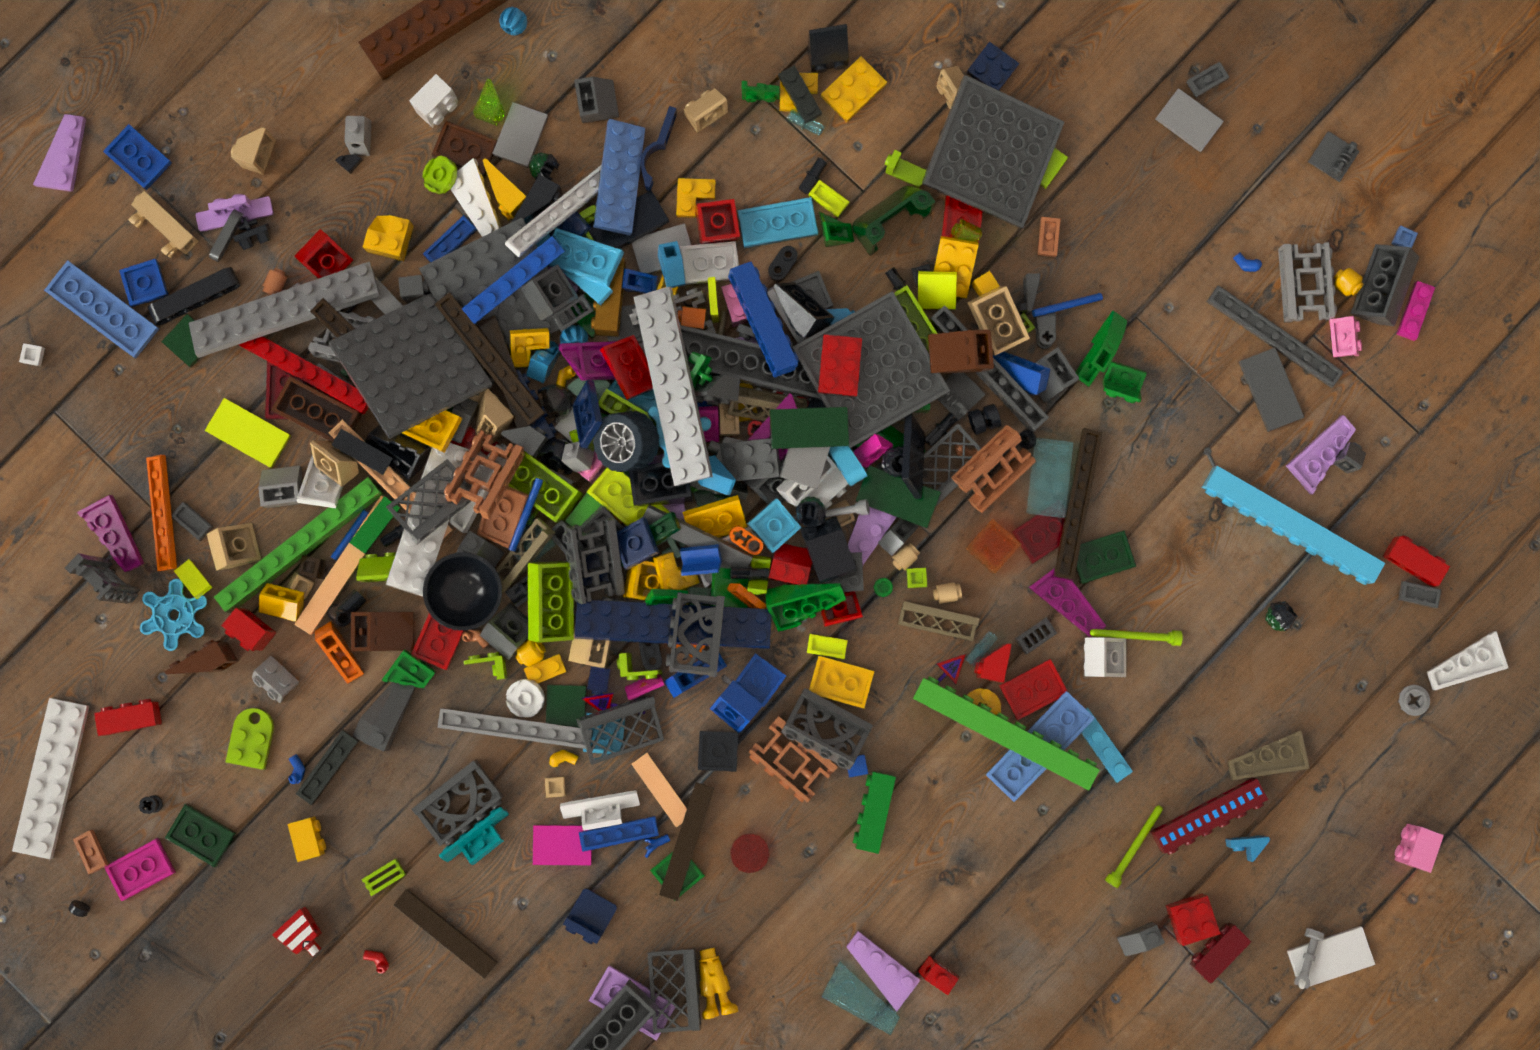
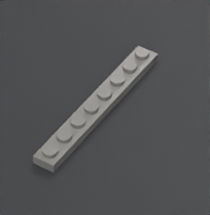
M440 708L437 728L586 749L581 730L578 727ZM588 729L586 730L587 736L592 740L593 730Z

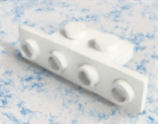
M634 790L561 803L560 809L564 819L582 816L583 830H590L622 824L621 809L639 806L640 802L637 791Z

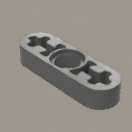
M236 209L231 212L209 254V258L217 262L222 259L238 229V225H240L243 219V213Z

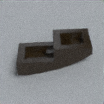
M302 556L298 574L325 579L336 562Z

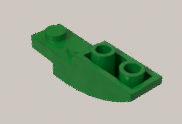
M1112 310L1092 339L1093 347L1075 371L1079 381L1088 387L1100 371L1103 373L1106 371L1122 341L1127 320L1117 312Z

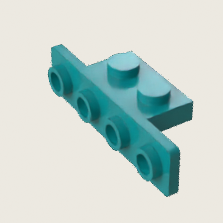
M502 807L492 810L488 817L477 822L469 832L463 833L455 843L445 847L443 852L439 854V857L449 862L463 852L471 865L476 864L504 842L494 826L509 815L508 811Z

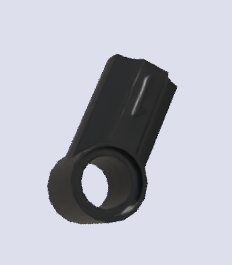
M354 589L339 604H334L328 609V617L339 627H345L351 622V612H356L366 602V599Z

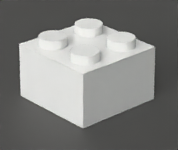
M437 74L409 100L416 113L432 128L435 125H439L444 120V116L448 112H452L459 102L453 90Z

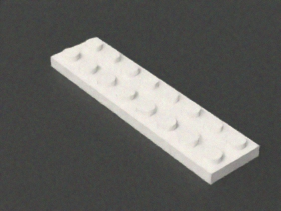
M452 443L449 444L445 453L431 448L422 478L446 459L455 468L460 467L463 463V456L469 449ZM448 466L440 471V477L452 478V471ZM437 480L426 481L425 489L437 490ZM439 480V490H445L446 485L451 483V481ZM416 492L414 501L421 502L422 492ZM424 492V502L435 503L436 493ZM438 494V503H448L445 494ZM412 505L409 514L420 515L421 505ZM423 506L422 515L431 516L434 514L435 507ZM408 518L407 525L414 530L419 526L420 519ZM449 520L419 544H416L412 540L411 535L404 529L385 585L423 597L424 580L430 568L436 562Z
M49 698L12 849L13 852L53 859L88 716L89 705Z

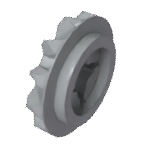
M1410 685L1404 687L1402 692L1399 693L1398 702L1400 703L1401 710L1408 715L1418 716L1425 713L1429 708L1430 696L1423 687ZM1410 695L1412 697L1419 696L1416 700V705L1409 704L1411 701Z

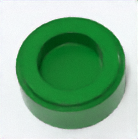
M880 578L874 583V592L880 597H887L893 591V584L887 578Z

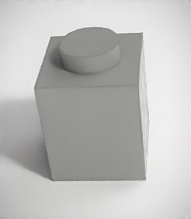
M579 441L565 444L561 461L574 472L590 470L594 452L588 447L587 449L581 448Z

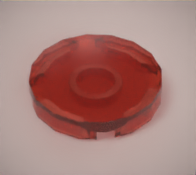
M751 833L744 834L735 840L731 848V860L740 871L755 873L767 864L769 848L763 838Z

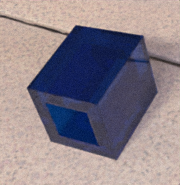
M591 666L587 686L588 690H592L591 694L602 695L603 692H608L612 669Z

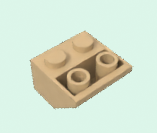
M958 66L941 70L937 82V89L941 95L944 94L949 109H951L964 76Z
M489 389L485 390L476 410L475 433L479 435L480 431L483 430L487 435H492L493 444L504 437L501 433L508 430L514 416Z
M574 637L568 661L606 668L612 641L575 639Z

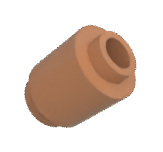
M277 268L274 271L269 270L262 285L264 287L262 292L268 295L281 292L287 281V277L284 276L285 272Z

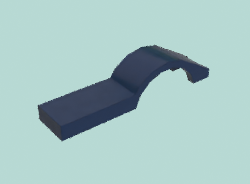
M669 106L658 140L647 146L641 155L640 165L646 191L652 190L654 184L652 181L653 177L646 171L647 159L652 153L666 149L677 117V109L675 107Z

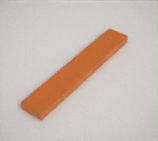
M166 455L147 457L157 571L177 569Z

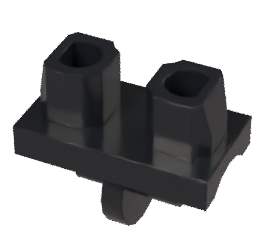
M247 216L243 217L244 223L238 225L239 230L247 229V231L233 236L235 242L238 241L243 250L254 246L250 238L252 235L256 234L260 244L271 240L268 229H270L268 223L253 229L252 226L258 224L257 219L249 220Z
M528 575L505 592L516 608L528 600Z

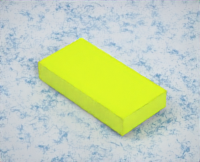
M821 180L816 183L808 194L809 197H812L814 201L837 218H839L850 203Z
M190 559L174 570L175 574L197 600L213 588Z
M810 634L807 653L845 659L848 640Z

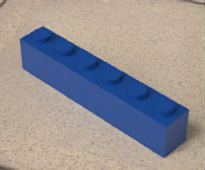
M555 236L550 237L465 305L462 310L474 324L477 323L566 252L565 248Z
M751 261L731 268L728 278L773 377L775 378L794 371L799 362L798 356L790 347L789 336L784 334L782 321L775 314L774 303L768 299L767 288L759 279L760 274L757 267H754Z

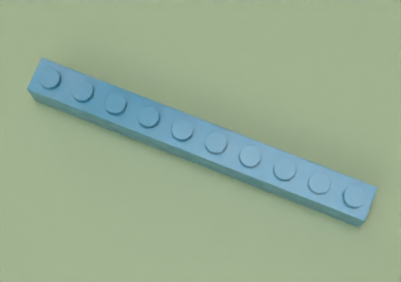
M1219 466L1212 468L1201 487L1206 490L1205 493L1209 496H1217L1222 499L1223 504L1238 508V512L1247 517L1250 515L1255 518V522L1259 525H1267L1272 528L1273 533L1288 537L1290 543L1305 547V551L1314 556L1317 554L1323 558V562L1338 566L1340 572L1355 576V580L1361 584L1375 583L1385 565V562Z

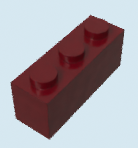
M1230 922L1224 924L1219 929L1220 934L1215 938H1210L1205 944L1206 947L1191 958L1192 962L1190 965L1210 984L1251 943Z

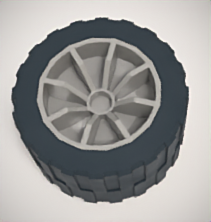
M638 411L613 413L602 419V424L593 439L594 450L599 461L612 471L625 472L648 466L657 455L659 434L653 421L644 413L642 414Z

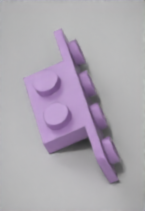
M236 194L229 199L219 198L215 199L212 203H208L209 210L196 213V220L199 231L203 232L224 227L234 209L243 213V217L247 216L249 220L272 216L274 213L271 199L268 196L250 200L246 195Z

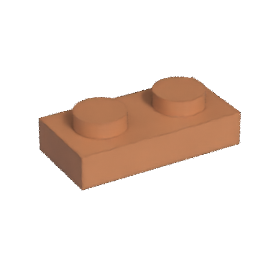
M1041 217L1037 256H1057L1060 229L1059 218Z
M89 830L73 839L88 874H93L109 865L94 830Z

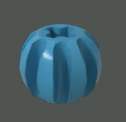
M508 7L500 14V27L510 35H519L527 27V16L516 7Z
M571 325L563 330L560 335L561 344L588 342L587 332L579 325Z

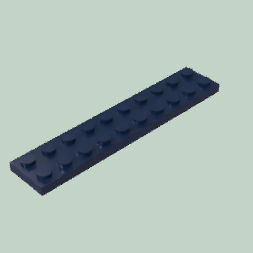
M601 600L586 601V604H580L577 601L574 637L575 639L668 644L669 635H673L674 628H670L671 616L675 617L676 610L672 609L673 604L646 605V603ZM683 605L682 607L684 613L690 611L688 607L693 609L694 614L697 612L695 605ZM701 606V610L716 606ZM724 607L720 646L770 649L771 614L768 609ZM680 616L678 627L685 621ZM702 618L706 626L712 625L711 620L705 621V618ZM699 620L689 626L684 632L691 645H697L705 638H713V634H709L701 628Z

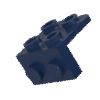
M585 888L563 925L566 926L565 929L574 935L576 933L582 935V939L587 943L593 944L594 942L597 944L616 912L617 906Z

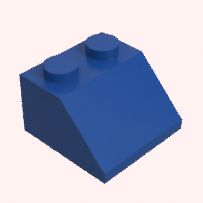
M733 680L710 710L739 734L763 705L756 696L749 694L742 684L736 683Z

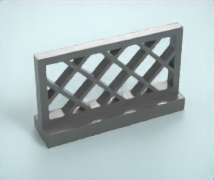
M959 424L955 425L924 454V460L927 457L935 458V469L924 468V471H935L934 482H923V484L934 485V490H936V485H941L937 489V491L941 492L937 505L959 486L950 477V472L956 473L958 469H950L951 458L962 459L963 467L965 465L964 459L970 460L973 457L965 456V445L974 446L978 451L982 449ZM957 429L963 434V443L951 442L952 434ZM941 444L949 445V456L937 455V449ZM951 445H963L962 456H951ZM937 458H949L948 469H937ZM937 471L948 472V480L944 483L936 482Z
M448 459L386 506L388 511L411 535L412 540L416 544H419L471 502V500L461 497L458 504H454L453 501L446 504L438 503V494H445L444 490H439V480L452 482L456 470ZM448 466L452 471V478L440 477V471ZM464 479L463 484L466 487L464 490L469 491L472 486L465 482ZM437 480V490L425 489V482ZM412 492H422L421 502L409 501L410 494ZM424 492L436 493L435 503L424 502ZM398 503L407 504L406 514L397 513L393 507ZM409 504L421 505L420 515L408 514ZM423 506L435 507L434 514L431 516L422 515ZM408 518L420 519L419 526L412 530L407 525Z
M647 695L576 719L591 765L664 740L654 705L656 704L654 696ZM650 709L652 717L649 722H646L640 717L643 711ZM627 716L636 718L631 728L622 725ZM639 720L647 724L642 735L634 731ZM609 722L618 724L612 735L604 731ZM650 726L656 729L657 738L649 739L645 737ZM620 727L629 730L624 741L615 737ZM591 728L599 730L594 741L588 738L586 730ZM602 732L611 737L606 747L597 743ZM632 732L641 737L638 744L633 746L627 743ZM614 739L623 743L620 750L616 752L609 749ZM596 745L605 749L601 757L594 759L592 751Z
M696 948L648 952L651 1000L656 1003V998L661 994L669 1001L663 1010L659 1007L657 1008L660 1012L658 1016L656 1012L652 1015L653 1033L701 1030ZM675 954H683V964L679 968L670 961ZM652 956H661L666 961L660 969L653 965ZM667 963L677 970L670 979L661 972ZM678 972L685 977V983L681 988L671 981ZM658 974L668 981L661 990L654 984V979ZM669 983L678 990L672 999L663 992ZM679 993L686 997L687 1003L683 1008L673 1001ZM670 1003L679 1010L673 1019L664 1012ZM681 1012L688 1018V1026H680L675 1022V1019ZM661 1014L670 1021L666 1028H658L657 1019Z

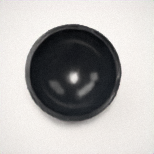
M467 552L453 553L441 558L430 568L423 584V599L430 615L441 625L453 630H471L484 625L494 616L502 599V584L496 569L486 559Z

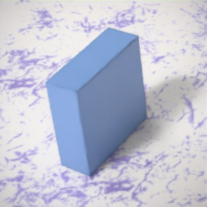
M1399 226L1391 244L1412 248L1418 233Z

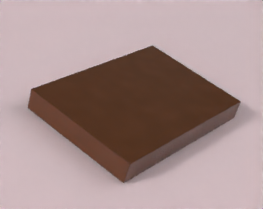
M445 120L431 155L435 158L437 156L447 157L459 167H463L474 158L478 162L480 174L485 176L486 169L482 160L486 158L491 162L498 140Z

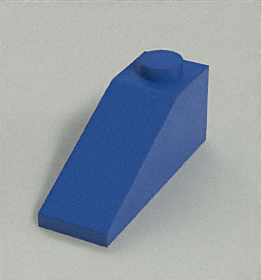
M1005 351L993 355V358L1028 394L1037 395L1046 390L1050 368Z
M720 653L717 672L727 667ZM701 661L693 664V666L710 667V665ZM678 672L664 682L673 698L709 678V675Z

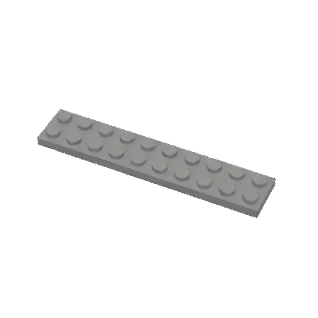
M369 261L190 322L189 328L195 355L200 358L315 319L316 317L310 311L322 298L326 299L338 311L379 297L380 293L372 264Z
M666 287L635 296L634 302L674 486L713 477L672 288Z

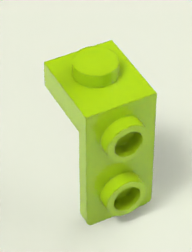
M894 150L893 154H889L884 165H887L885 173L920 188L927 170L901 159V152Z
M753 555L751 560L752 568H769L770 572L771 557ZM768 580L749 581L747 591L756 595L766 594Z
M621 653L619 658H617L620 677H627V680H638V676L645 675L646 679L657 678V674H662V670L633 672L632 653Z

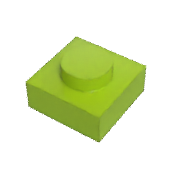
M926 568L906 569L907 588L927 587Z

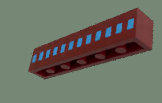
M1250 778L1150 832L1160 851L1170 855L1178 851L1179 846L1183 844L1187 846L1194 843L1196 837L1200 835L1204 837L1213 832L1212 829L1215 827H1224L1230 823L1229 820L1247 815L1246 811L1252 808L1254 810L1264 806L1263 802L1267 801L1268 798L1258 779Z

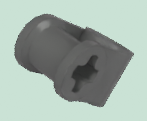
M1055 312L1034 317L1036 343L1041 349L1050 348L1056 340Z

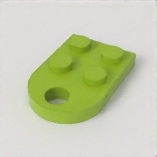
M251 708L242 711L236 717L226 763L262 770L266 769L274 732L273 720L266 711L259 708ZM255 712L260 715V721L257 724L251 721V716Z

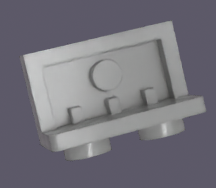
M272 656L259 665L252 675L253 682L258 687L264 688L268 696L279 703L299 683Z

